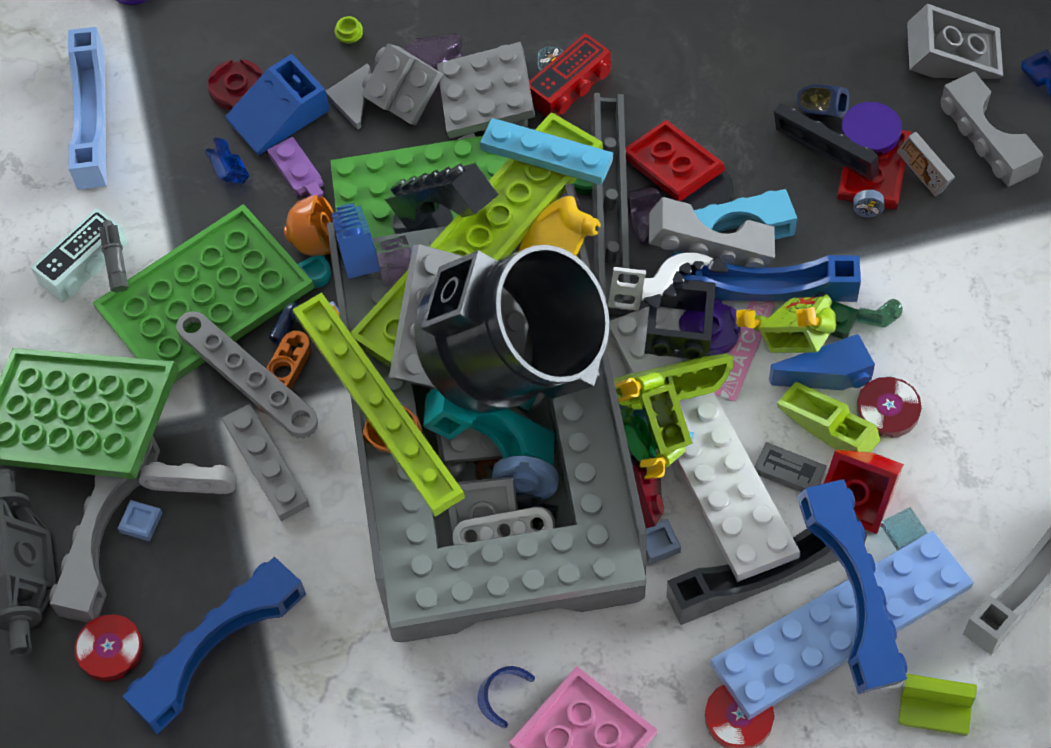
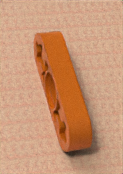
M301 331L287 333L266 368L273 375L275 370L281 366L291 368L288 376L284 378L276 377L290 390L311 354L312 349L308 336ZM298 343H301L302 348L297 347L292 354L291 345L297 346Z

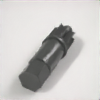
M106 220L103 222V227L99 228L102 243L101 251L104 253L110 291L118 293L129 288L122 253L123 245L120 242L118 226H113L111 220Z

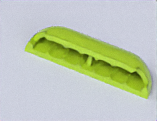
M733 355L705 356L630 373L613 379L614 383L628 378H636L647 373L656 372L661 374L665 385L674 384L680 401L719 390L733 369ZM615 387L618 399L622 398L620 388ZM639 397L619 402V404L635 410L642 409Z

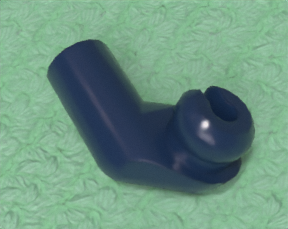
M290 303L283 310L269 335V340L272 343L279 345L283 337L289 333L294 322H299L293 312V309L299 306L298 303Z

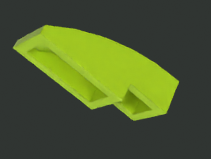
M796 381L777 402L778 408L793 421L836 450L872 452L880 442L876 424L851 414L847 404Z

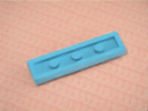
M495 118L491 119L480 141L482 151L599 185L603 184L613 161V152Z

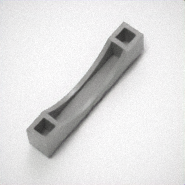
M152 436L136 479L95 475V488L92 495L88 496L85 501L84 516L81 524L77 525L74 529L73 545L70 553L66 554L62 560V573L58 584H54L50 592V605L58 617L86 623L99 617L107 595L101 581L99 568V552L103 533L112 514L120 503L135 488L141 485L139 483L141 469L149 465V463L157 461L160 449L154 436Z
M1051 526L1020 565L985 599L968 620L963 635L990 655L994 653L1051 585Z

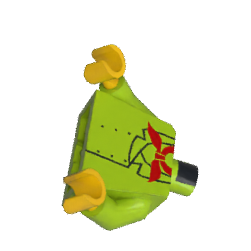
M817 292L814 297L792 298L788 300L770 317L755 316V310H736L737 327L753 328L755 331L761 332L770 353L818 352L828 336L836 330V315L830 308L832 304L831 298L824 292Z
M656 372L616 382L615 387H619L622 393V398L618 399L619 402L639 397L652 439L659 450L656 458L641 460L640 467H647V474L644 476V479L662 478L665 475V468L669 467L684 453L686 446L693 444L674 384L665 385L661 374Z

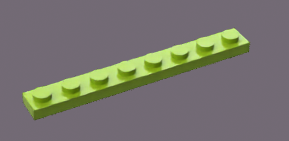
M322 292L294 308L293 312L297 320L433 515H439L464 499L463 490Z

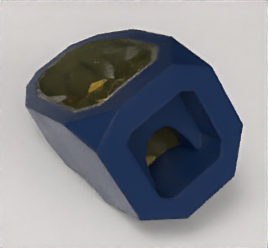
M813 84L802 88L797 93L796 100L799 108L808 114L844 118L849 109L850 94L848 89L844 87Z

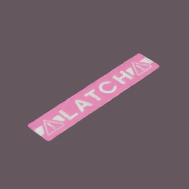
M750 301L747 309L755 310V316L770 317L775 301ZM741 327L739 340L729 351V354L733 355V369L721 388L714 392L715 395L736 401L762 337L761 332L755 331L753 328Z

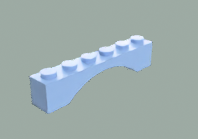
M97 27L68 30V55L74 97V127L69 144V171L77 190L107 186L104 46Z

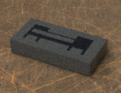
M766 442L754 467L759 476L802 492L805 488L820 485L827 465Z

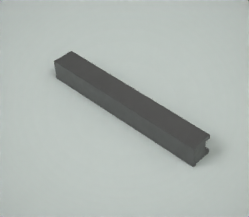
M594 93L590 107L591 135L603 142V150L613 152V161L603 184L592 183L593 218L598 219L601 225L600 227H595V231H598V234L593 236L594 276L602 288L608 307L614 267L629 268L624 94H618L617 98H602L600 93ZM619 274L618 281L630 283V274ZM617 294L614 298L615 302L630 304L631 300L630 295ZM608 307L609 316L627 315L628 309Z

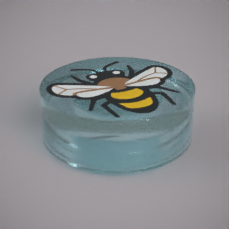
M557 46L542 48L537 54L538 69L542 71L564 51Z

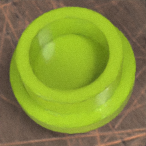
M346 16L338 20L334 32L340 42L354 43L362 37L363 27L356 18Z

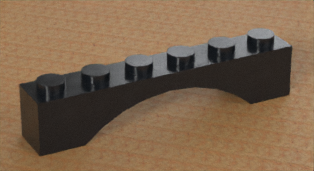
M460 163L452 169L448 166L440 172L435 170L429 175L424 173L418 178L413 176L407 181L405 178L400 180L390 188L392 194L385 201L408 229L420 225L439 209V204L454 211L461 217L476 215L499 194L476 163L465 166Z
M805 529L793 537L800 551L798 559L738 582L729 564L697 568L667 580V599L680 625H683L839 560L820 538L808 529ZM865 531V540H864V544H865V541H866V537H867V533H866V531Z

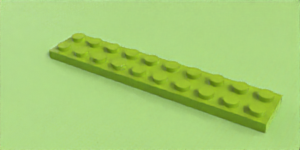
M552 112L535 129L536 131L603 150L602 141ZM509 158L489 180L499 195L476 215L468 217L457 215L429 247L463 257L479 250L496 261L509 256L525 238L538 215L551 203L560 199L566 192L565 185L573 184L577 178ZM408 270L351 332L362 350L388 367H391Z

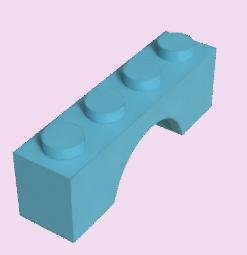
M786 189L767 191L762 195L749 198L741 197L732 202L719 205L712 204L703 209L694 210L698 219L705 226L719 233L739 228L746 220L773 226L775 240L793 236L796 231L797 216ZM674 251L675 254H682V252Z

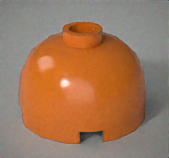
M313 195L296 202L287 216L286 226L284 227L286 240L306 256L313 257L331 254L327 223L333 222L332 213L334 212L323 196Z

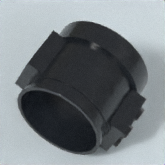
M536 245L497 261L478 250L438 268L435 282L428 288L418 307L415 321L416 348L427 377L447 400L468 411L492 413L525 403L539 392L554 399L594 387L599 377L600 361L608 342L609 313L604 293L594 274L584 262L565 249L551 245ZM502 287L515 299L527 320L532 339L531 366L514 349L505 331L501 315Z

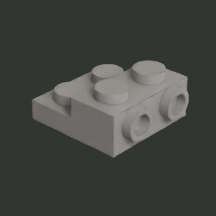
M387 44L386 47H382L376 54L375 61L377 65L373 73L367 74L363 79L362 87L364 91L362 96L382 109L391 111L409 124L417 125L443 74L399 46Z

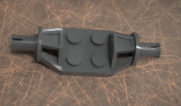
M3 469L0 470V629L9 631L10 654L24 656L32 652L30 628L41 622L42 612L50 601L51 589L56 584L51 531L30 509V498L23 493L16 492L15 472ZM31 600L29 606H19V603Z

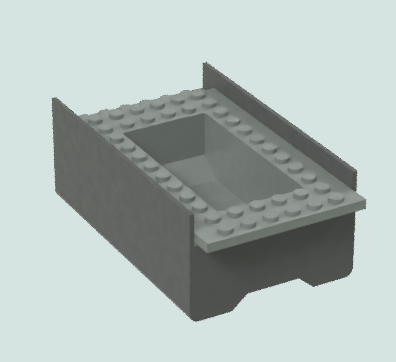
M572 184L565 185L566 196L574 197ZM327 223L339 317L350 333L409 269L413 245L421 244L429 247L447 226L372 238L381 271L348 279L334 223ZM583 241L577 257L590 269ZM521 243L514 249V251L511 254L517 253L519 251ZM528 326L523 360L531 366L532 339ZM607 346L600 361L599 377L594 387L554 399L545 395L543 402L538 407L530 409L528 413L522 412L533 422L555 432L553 467L558 472L559 483L554 495L548 499L541 500V503L558 506V516L554 529L454 545L448 509L434 516L392 454L381 452L366 443L363 429L367 419L351 397L375 580L393 641L410 642L457 634L477 622L557 608L586 612L633 604L645 598L647 533ZM364 351L401 405L408 408L419 419L422 428L421 433L439 457L436 433L423 427L426 394L429 392V388L389 378L390 367ZM474 461L467 463L466 476L461 482L478 480L475 475L476 465ZM485 467L484 469L488 474L486 479H491L493 470ZM539 522V527L535 529L541 530L544 522Z

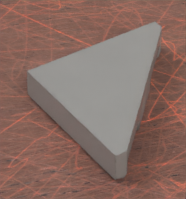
M368 64L326 90L327 99L357 130L361 128L363 109H365L366 98L362 96L364 91L362 82L365 76L371 73Z

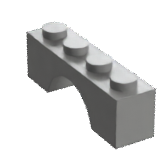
M975 71L944 85L940 103L945 114L950 115L957 123L962 135L967 136L974 144L978 155L986 159L997 178H1001L1007 187H1010L1038 173L1043 154L1027 134L1004 133L994 128L985 118L984 112L987 110L991 91Z
M662 197L650 212L649 244L662 247L665 250L698 253L711 258L719 257L724 263L743 267L766 268L775 258L773 226L746 220L734 233H719L711 230L698 219L691 204Z

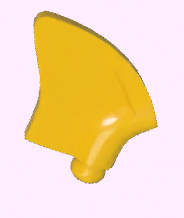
M573 196L562 197L551 203L538 215L527 235L522 240L519 251L536 245H551L565 249L577 256L584 238L587 235L595 236L598 234V231H595V227H600V222L591 215L578 210Z

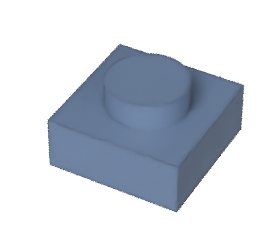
M668 519L657 523L655 527L646 528V556L650 564L681 553V546Z

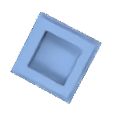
M130 500L118 530L121 534L150 541L161 518L162 511L160 508Z

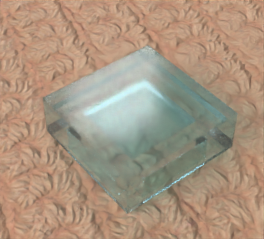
M911 507L883 520L881 523L882 529L897 551L928 534Z

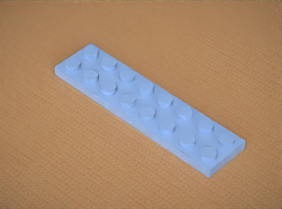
M934 531L929 532L875 564L876 570L874 575L876 582L885 593L886 605L884 607L888 619H891L895 625L896 632L968 591L974 583ZM849 579L711 659L710 666L748 720L848 662L857 628L856 603Z

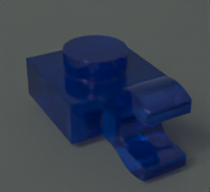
M1046 49L1023 60L1021 69L1037 87L1045 84L1051 96V53Z
M214 137L213 141L216 144V149L207 148L205 151L217 176L221 181L244 184L250 175L239 155L230 152L228 142L225 139Z

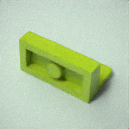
M906 673L907 679L902 684L898 723L902 726L967 736L970 732L971 710L976 699L977 685Z

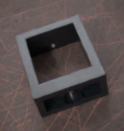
M685 279L683 284H673L676 291L675 298L660 297L659 307L704 312L703 333L655 328L657 309L649 306L644 354L686 358L689 360L708 356L712 335L716 283Z

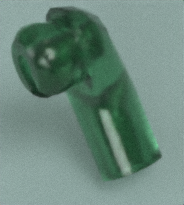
M890 299L877 310L860 307L857 322L885 328L900 318L903 313L902 304L899 300Z

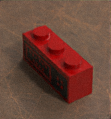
M586 33L529 81L533 108L545 117L551 112L557 116L564 114L575 100L585 96L598 80L604 79L611 70V51Z

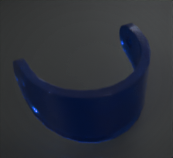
M505 666L496 670L482 682L478 690L477 700L482 714L502 728H507L509 724L491 708L488 700V690L491 681L495 677L504 674H513L529 682H534L535 676L516 666Z

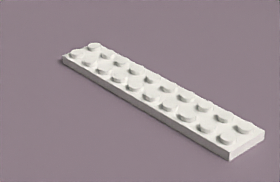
M649 307L609 321V333L630 373L689 360L686 358L644 354ZM659 307L657 309L655 328L680 331L670 310L665 307ZM714 392L680 400L679 403L688 430L694 432L692 438L693 444L685 447L684 453L676 460V463L737 582L798 559L800 551Z

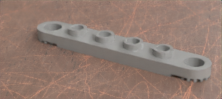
M192 311L183 314L178 319L176 328L182 341L188 344L194 352L277 424L286 429L291 436L304 439L307 436L309 438L312 433H315V430L318 428V419L314 409L208 318L199 312ZM190 322H199L201 328L195 333L184 331L186 329L185 326L187 327V324L190 325ZM299 415L310 418L309 424L302 428L294 426L293 420L296 419L295 417L298 418Z

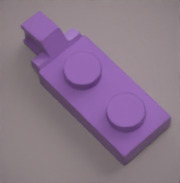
M294 137L267 150L270 159L296 196H323V191L320 188L324 186L321 176Z

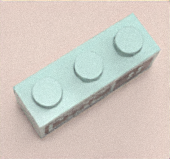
M98 208L92 211L31 267L38 284L63 303L70 296L75 295L81 286L93 275L98 274L105 265L99 228L103 227L104 221L111 220L113 226H118L123 249L128 244L122 226Z

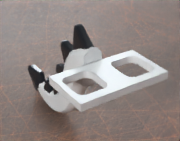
M682 253L668 258L660 266L654 278H645L646 270L614 267L608 307L639 311L640 302L644 301L651 308L658 309L661 296L676 297L673 284L684 283L685 278L680 273L690 275L692 272L690 265H693L698 271L707 266L709 272L727 273L728 268L719 257L711 258L698 253ZM618 275H637L639 280L636 284L622 283L618 281ZM617 294L631 295L635 297V302L633 304L617 303L614 301V298Z

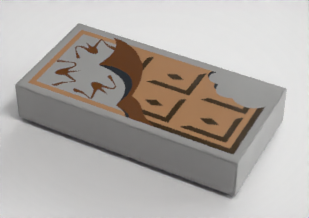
M917 132L908 136L897 151L935 197L941 194L955 178L952 172Z

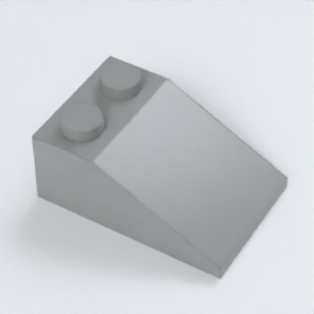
M926 4L907 22L909 70L933 78H961L974 71L980 79H1000L1003 76L1000 28L930 4Z

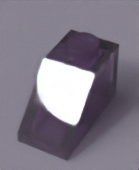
M458 34L416 38L409 46L403 48L437 71V63L460 58L463 55L461 36Z

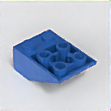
M290 54L269 67L225 118L259 156L330 110L324 87L293 54Z

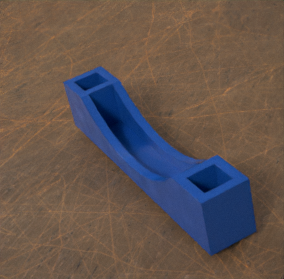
M354 203L336 207L337 212L332 213V218L348 279L381 271L362 207H355Z
M827 255L800 265L777 268L743 267L724 263L728 268L727 273L709 272L707 266L698 271L693 265H690L692 269L690 275L680 273L686 280L716 283L714 298L724 301H788L792 298L814 297L817 292H824L835 302H857L861 285L860 256Z
M844 479L805 488L797 496L806 528L820 538L835 554L845 569L853 589L857 612V628L848 664L857 693L862 694L897 685L907 679V662L904 655L899 653L895 642L897 638L896 628L893 621L888 619L884 607L886 605L885 593L876 582L874 575L876 570L875 562L872 555L867 553L864 544V527L856 519L853 509L855 506L853 493L846 487Z
M275 556L270 561L260 564L255 569L253 576L244 585L235 587L229 594L228 599L219 608L209 611L204 617L203 622L194 631L184 634L179 640L178 646L168 655L165 654L159 657L154 663L152 670L143 678H138L130 684L127 693L122 696L129 708L157 735L182 712L185 694L191 678L207 654L227 636L247 625L266 619L283 617L306 595L302 581Z

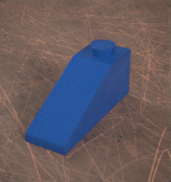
M856 334L822 346L818 352L802 353L771 364L769 382L772 386L791 387L796 381L809 388L845 390L851 387L860 388L872 380L875 363L860 335Z

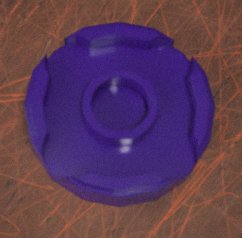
M863 102L854 105L846 112L842 120L841 132L854 143L862 147H868L875 153L881 152V154H884L897 145L901 137L902 127L899 116L889 106L878 102Z
M715 298L711 344L708 356L729 352L737 344L741 335V327L736 325V309L731 305L723 304V301ZM686 310L679 319L680 331L703 333L704 312Z

